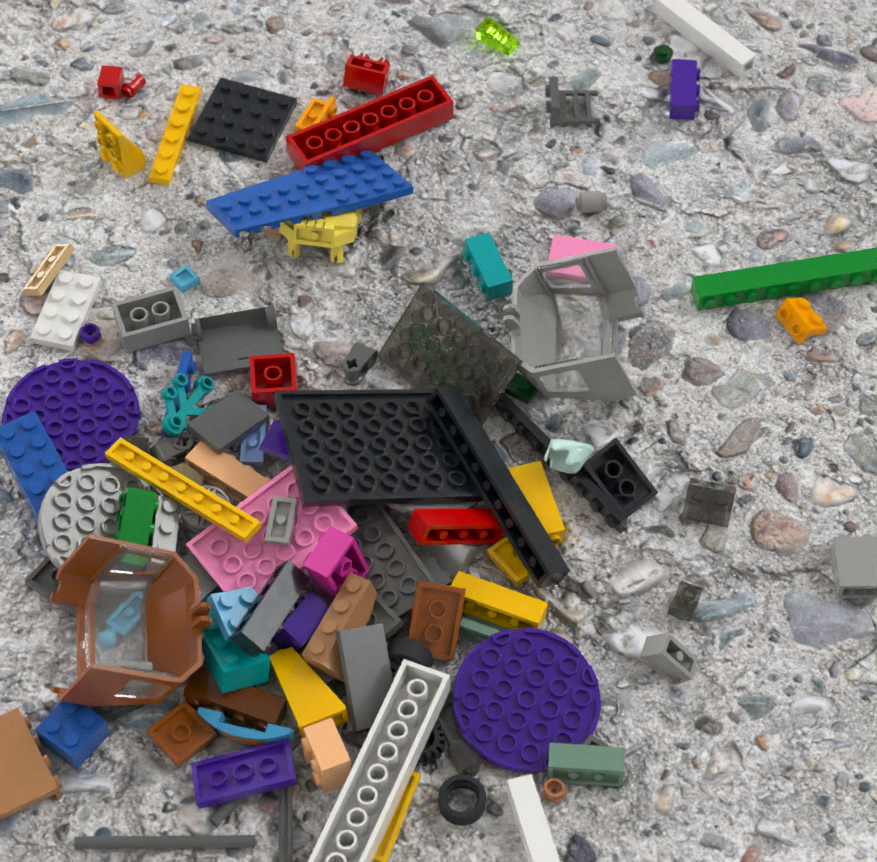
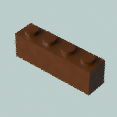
M201 668L190 677L183 690L184 699L192 708L198 709L201 707L222 712L226 718L232 719L236 724L241 726L248 725L264 733L268 723L280 726L288 711L285 698L251 686L222 694L211 673Z

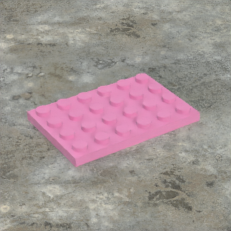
M291 465L236 506L260 521L262 526L247 543L242 542L220 527L212 524L186 543V546L223 592L253 587L254 591L259 594L275 568L280 564L290 560L301 571L305 570L303 564L306 556L314 550L318 544L319 537L327 531L329 526L348 535L355 532L358 526L341 506L303 507ZM274 496L297 498L299 502L290 547L265 543V535Z

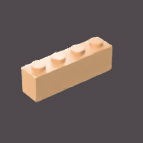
M202 441L185 457L186 464L204 477L203 481L221 489L227 496L238 503L244 501L272 480L269 477H263L258 474L253 467L245 466L232 454L222 452L218 455Z

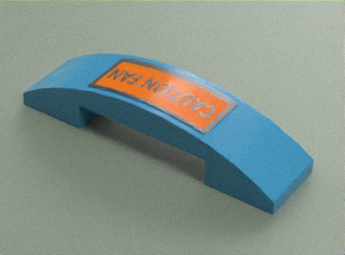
M201 707L197 711L213 730L241 744L259 746L289 738L290 743H293L297 739V736L290 728L268 723L264 733L227 724L228 720L222 712Z

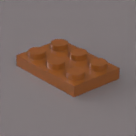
M417 580L407 638L420 642L429 648L433 658L453 661L466 589Z

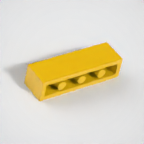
M458 571L451 586L466 589L463 613L510 630L524 628L541 629L545 621L548 603L540 599L524 595Z

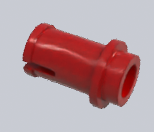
M137 73L128 83L122 85L121 93L126 98L134 97L136 92L146 83V79L143 75Z

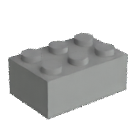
M176 286L111 303L114 320L126 353L190 336L188 317Z

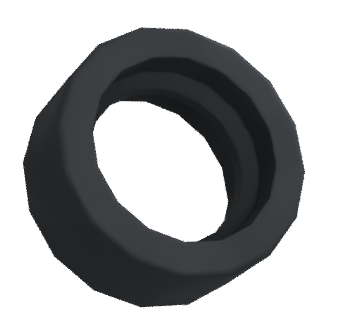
M395 638L387 646L391 671L394 673L398 672L404 659L430 668L433 654L422 643L408 638Z
M458 774L451 776L443 782L439 789L438 807L440 814L446 821L454 825L466 826L475 823L483 815L486 806V792L478 779L471 775ZM454 789H469L476 794L477 804L470 811H455L448 805L447 797L449 793Z

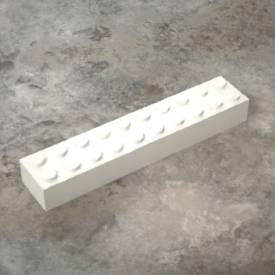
M406 659L403 660L308 862H372L451 690L450 675Z

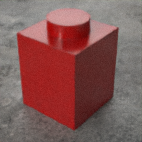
M102 65L97 82L99 97L120 99L122 85L124 84L123 68Z

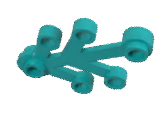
M178 373L172 378L174 387L167 386L162 390L161 396L164 399L167 412L162 422V428L168 435H179L183 430H188L187 423L190 421L184 420L186 416L197 417L214 406L210 405L208 408L194 407L202 396H207L213 391L214 381L212 378L202 376L196 380L193 385L195 391L188 399L186 398L184 388L188 380L182 373ZM176 396L179 405V410L177 413L173 399Z

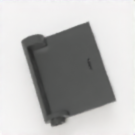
M274 306L194 319L195 323L191 324L192 335L198 338L205 376L250 370L249 356L283 354Z

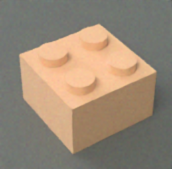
M329 718L303 728L304 738L301 739L304 750H302V754L306 764L311 763L313 769L311 774L315 785H320L323 793L343 786L351 772V760L333 719Z

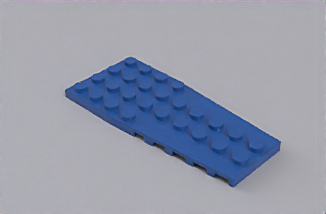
M363 150L358 155H345L340 160H327L318 166L308 165L304 169L207 200L206 209L237 238L240 237L239 232L241 231L255 234L259 233L260 227L271 226L273 229L280 228V222L291 221L294 225L301 223L302 217L311 216L312 220L320 219L324 212L330 211V214L333 216L413 194V186L374 152Z

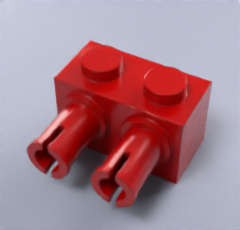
M364 53L358 56L350 55L345 65L343 86L353 90L366 91L374 95H383L388 84L389 60L386 58L384 62H382L383 58L378 59V61L371 60L368 54H365L363 58Z

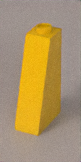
M541 461L508 468L554 545L556 546L564 542L565 528Z
M292 647L278 650L269 656L274 674L302 738H304L303 728L332 718L335 726L349 721L347 709L343 702Z

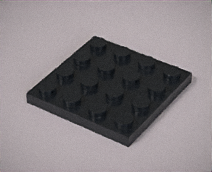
M220 77L189 134V141L267 163L297 105V98Z

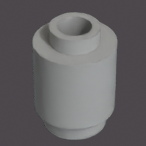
M601 191L580 192L579 197L575 198L576 209H580L581 214L607 210L606 193H601Z

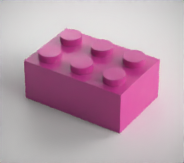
M329 526L327 531L321 534L318 544L312 552L308 553L303 564L319 595L331 602L335 599L350 572L365 578L370 570L354 537L332 526Z

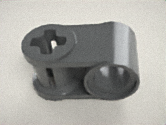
M356 342L342 362L344 370L343 381L350 386L360 384L368 371L375 365L378 351Z
M182 432L163 442L156 443L150 448L149 454L169 467L176 466L183 462L186 463V451L189 453L194 448V441L190 434Z

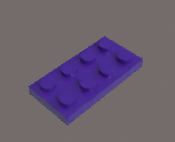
M289 738L191 763L195 801L198 809L297 784Z

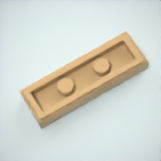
M55 244L22 291L26 296L43 295L74 252L75 248L72 244Z

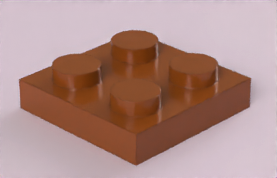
M185 700L146 730L147 736L178 768L217 738V733Z

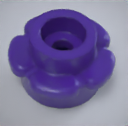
M93 323L85 324L81 328L79 337L86 344H93L101 338L100 329Z

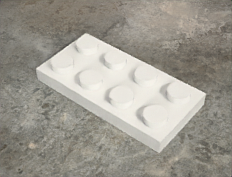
M60 270L30 336L31 343L74 352L81 328L86 323L102 284L101 278Z

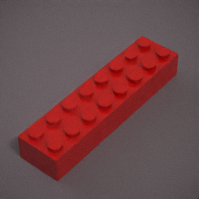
M431 75L286 136L287 153L297 168L301 170L308 165H322L327 160H340L345 155H358L363 150L376 152L453 119L454 101L434 75Z

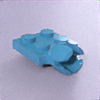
M253 587L210 594L207 598L225 641L231 640V635L258 596Z

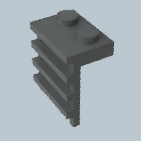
M549 76V85H545V98H548L546 100V113H549L550 127H554V124H562V127H567V124H575V127H579V124H587V127H591L592 124H600V118L591 117L590 96H598V90H559L558 76ZM565 96H573L574 118H567ZM578 96H585L586 118H579Z

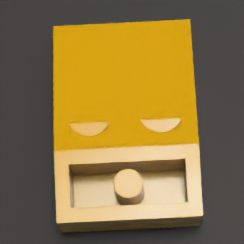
M96 110L94 112V126L98 135L96 139L100 147V157L104 161H108L117 174L120 173L125 179L145 168L144 152L116 125Z

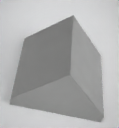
M481 544L421 545L420 549L423 548L428 554H432L436 558L439 567L443 571L447 570L454 580L458 571L463 572L483 546Z

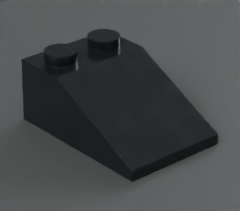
M617 437L595 451L580 468L627 517L658 493Z

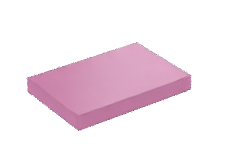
M553 235L548 261L612 247L617 248L618 245ZM580 264L546 270V273L588 279Z

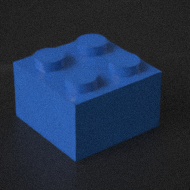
M61 701L35 729L41 744L76 770L110 735L107 720L86 705Z

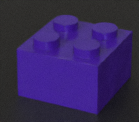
M313 592L306 598L302 596L295 602V610L282 622L284 627L271 639L280 649L292 647L298 652L314 634L329 609Z

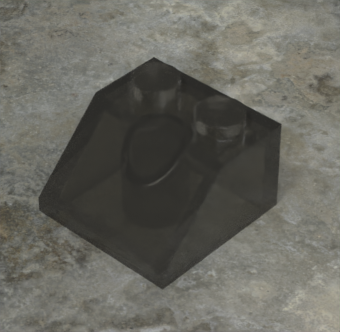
M690 478L682 518L728 528L736 487Z

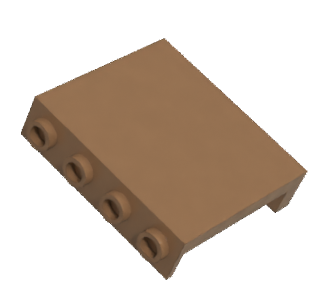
M18 708L0 716V820L54 794L57 800L61 799L59 789L62 788L61 782L57 774L51 775L49 771L52 768L51 762L47 754L41 755L39 751L42 748L41 742L37 734L31 735L29 731L32 728L31 722L27 714L21 715Z

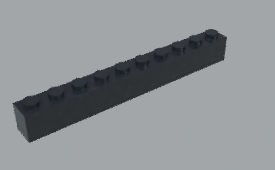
M458 386L436 387L425 402L537 588L558 585L570 572V569Z

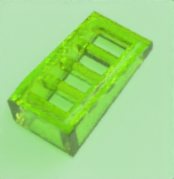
M488 16L476 27L477 39L508 56L520 45V40Z

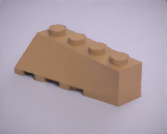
M351 572L349 573L301 654L311 668L344 682L336 632L365 627L367 622H369L377 592L370 580Z

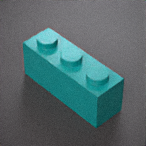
M487 232L465 239L464 248L462 249L463 258L470 263V271L472 276L478 280L480 293H484L488 301L512 294L513 279L490 233Z

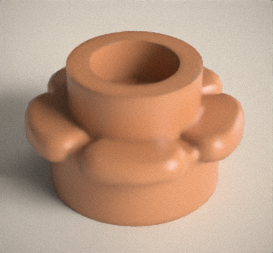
M557 778L547 780L542 786L543 797L546 800H551L552 803L560 802L562 797L564 798L567 794L564 783Z

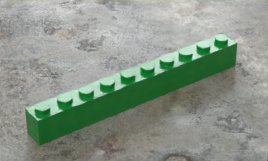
M877 247L694 276L692 278L691 293L698 311L704 309L711 310L723 306H734L742 303H754L760 300H773L779 297L796 296L810 292L816 293L822 290L839 289L847 286H859L872 282L877 283Z

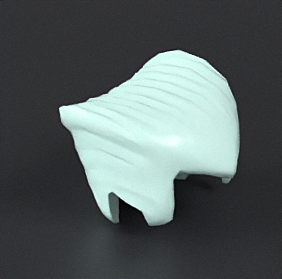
M551 439L544 460L546 462L548 458L551 459V469L576 474L588 457L593 454L594 447L571 440Z

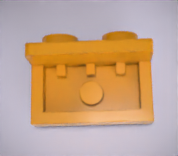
M331 96L328 102L312 98L296 123L295 132L335 116L337 113L335 97Z
M786 298L775 315L798 344H803L808 336L825 334L828 328L823 323V319L810 307L811 305L806 299Z

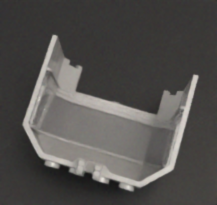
M616 247L534 264L513 286V295L510 297L511 304H506L503 307L506 315L503 318V324L505 328L512 330L509 332L511 350L508 351L509 360L547 398L608 401L635 396L644 389L642 385L634 387L619 361V322L644 317L642 308H637L635 299L636 296H639L637 285Z

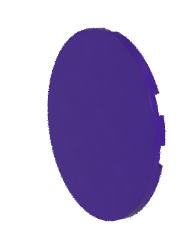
M77 358L61 359L59 362L47 366L44 364L26 374L10 391L2 413V425L35 411L67 471H73L88 464H109L111 461L106 458L105 452L120 437L131 443L140 421L139 401L129 380L117 369L103 362L92 359L90 361L78 360Z
M536 628L507 629L495 633L480 644H477L463 660L453 686L452 706L459 731L467 744L487 762L501 769L516 773L548 771L550 743L583 745L589 735L594 734L601 712L599 683L592 666L589 665L580 650L566 639L549 631Z

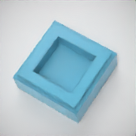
M188 265L169 275L170 281L182 294L200 283V278Z

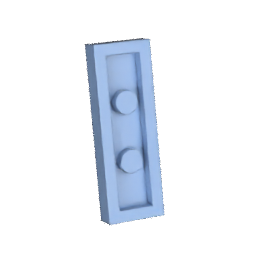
M258 405L267 412L266 405ZM266 422L241 439L240 462L245 466L264 467V452L260 451L259 447L265 437Z

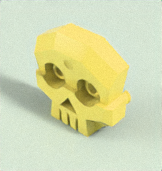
M362 209L333 216L328 211L322 213V218L312 220L311 216L302 217L301 223L294 225L291 221L280 222L279 233L288 240L287 255L292 257V252H294V258L300 257L301 244L331 248L330 261L335 263V257H337V263L343 262L344 246L355 240L357 225L362 220Z

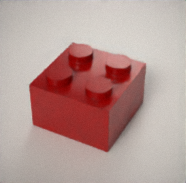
M295 353L249 356L251 395L254 403L266 405L267 408L276 407L274 400L275 391L297 390Z

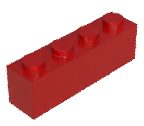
M415 508L407 527L419 545L496 544L502 539L504 534L490 508Z

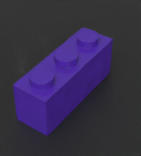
M672 59L669 119L694 120L695 112H699L700 99H696V96L699 97L700 84H696V82L700 81L701 70L697 69V60Z

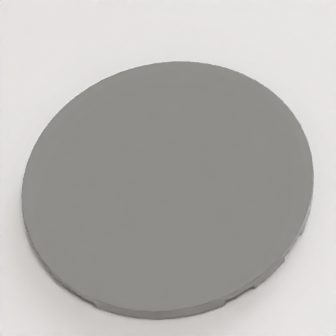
M94 463L68 471L54 482L40 506L38 531L42 546L51 562L59 569L88 534L114 539L119 522L116 521L117 513L121 512L122 502H119V495L128 487L156 492L157 496H165V494L115 464ZM178 526L176 553H177V551H178L179 541H180V529H179V526ZM117 562L113 567L144 568V563L136 566ZM148 578L102 579L98 592L106 594L132 593L136 590L144 589Z

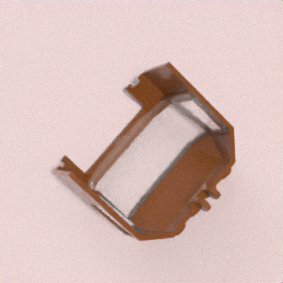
M88 534L58 569L56 580L60 581L57 592L51 593L49 602L76 607L77 679L68 688L52 686L50 690L53 693H58L57 698L60 701L88 706L159 705L203 665L204 654L202 653L201 644L203 632L201 630L207 629L212 624L211 617L203 616L209 613L211 605L207 602L199 603L201 589L198 584V577L175 551ZM102 660H141L142 662H153L152 670L131 666L117 668L102 665Z

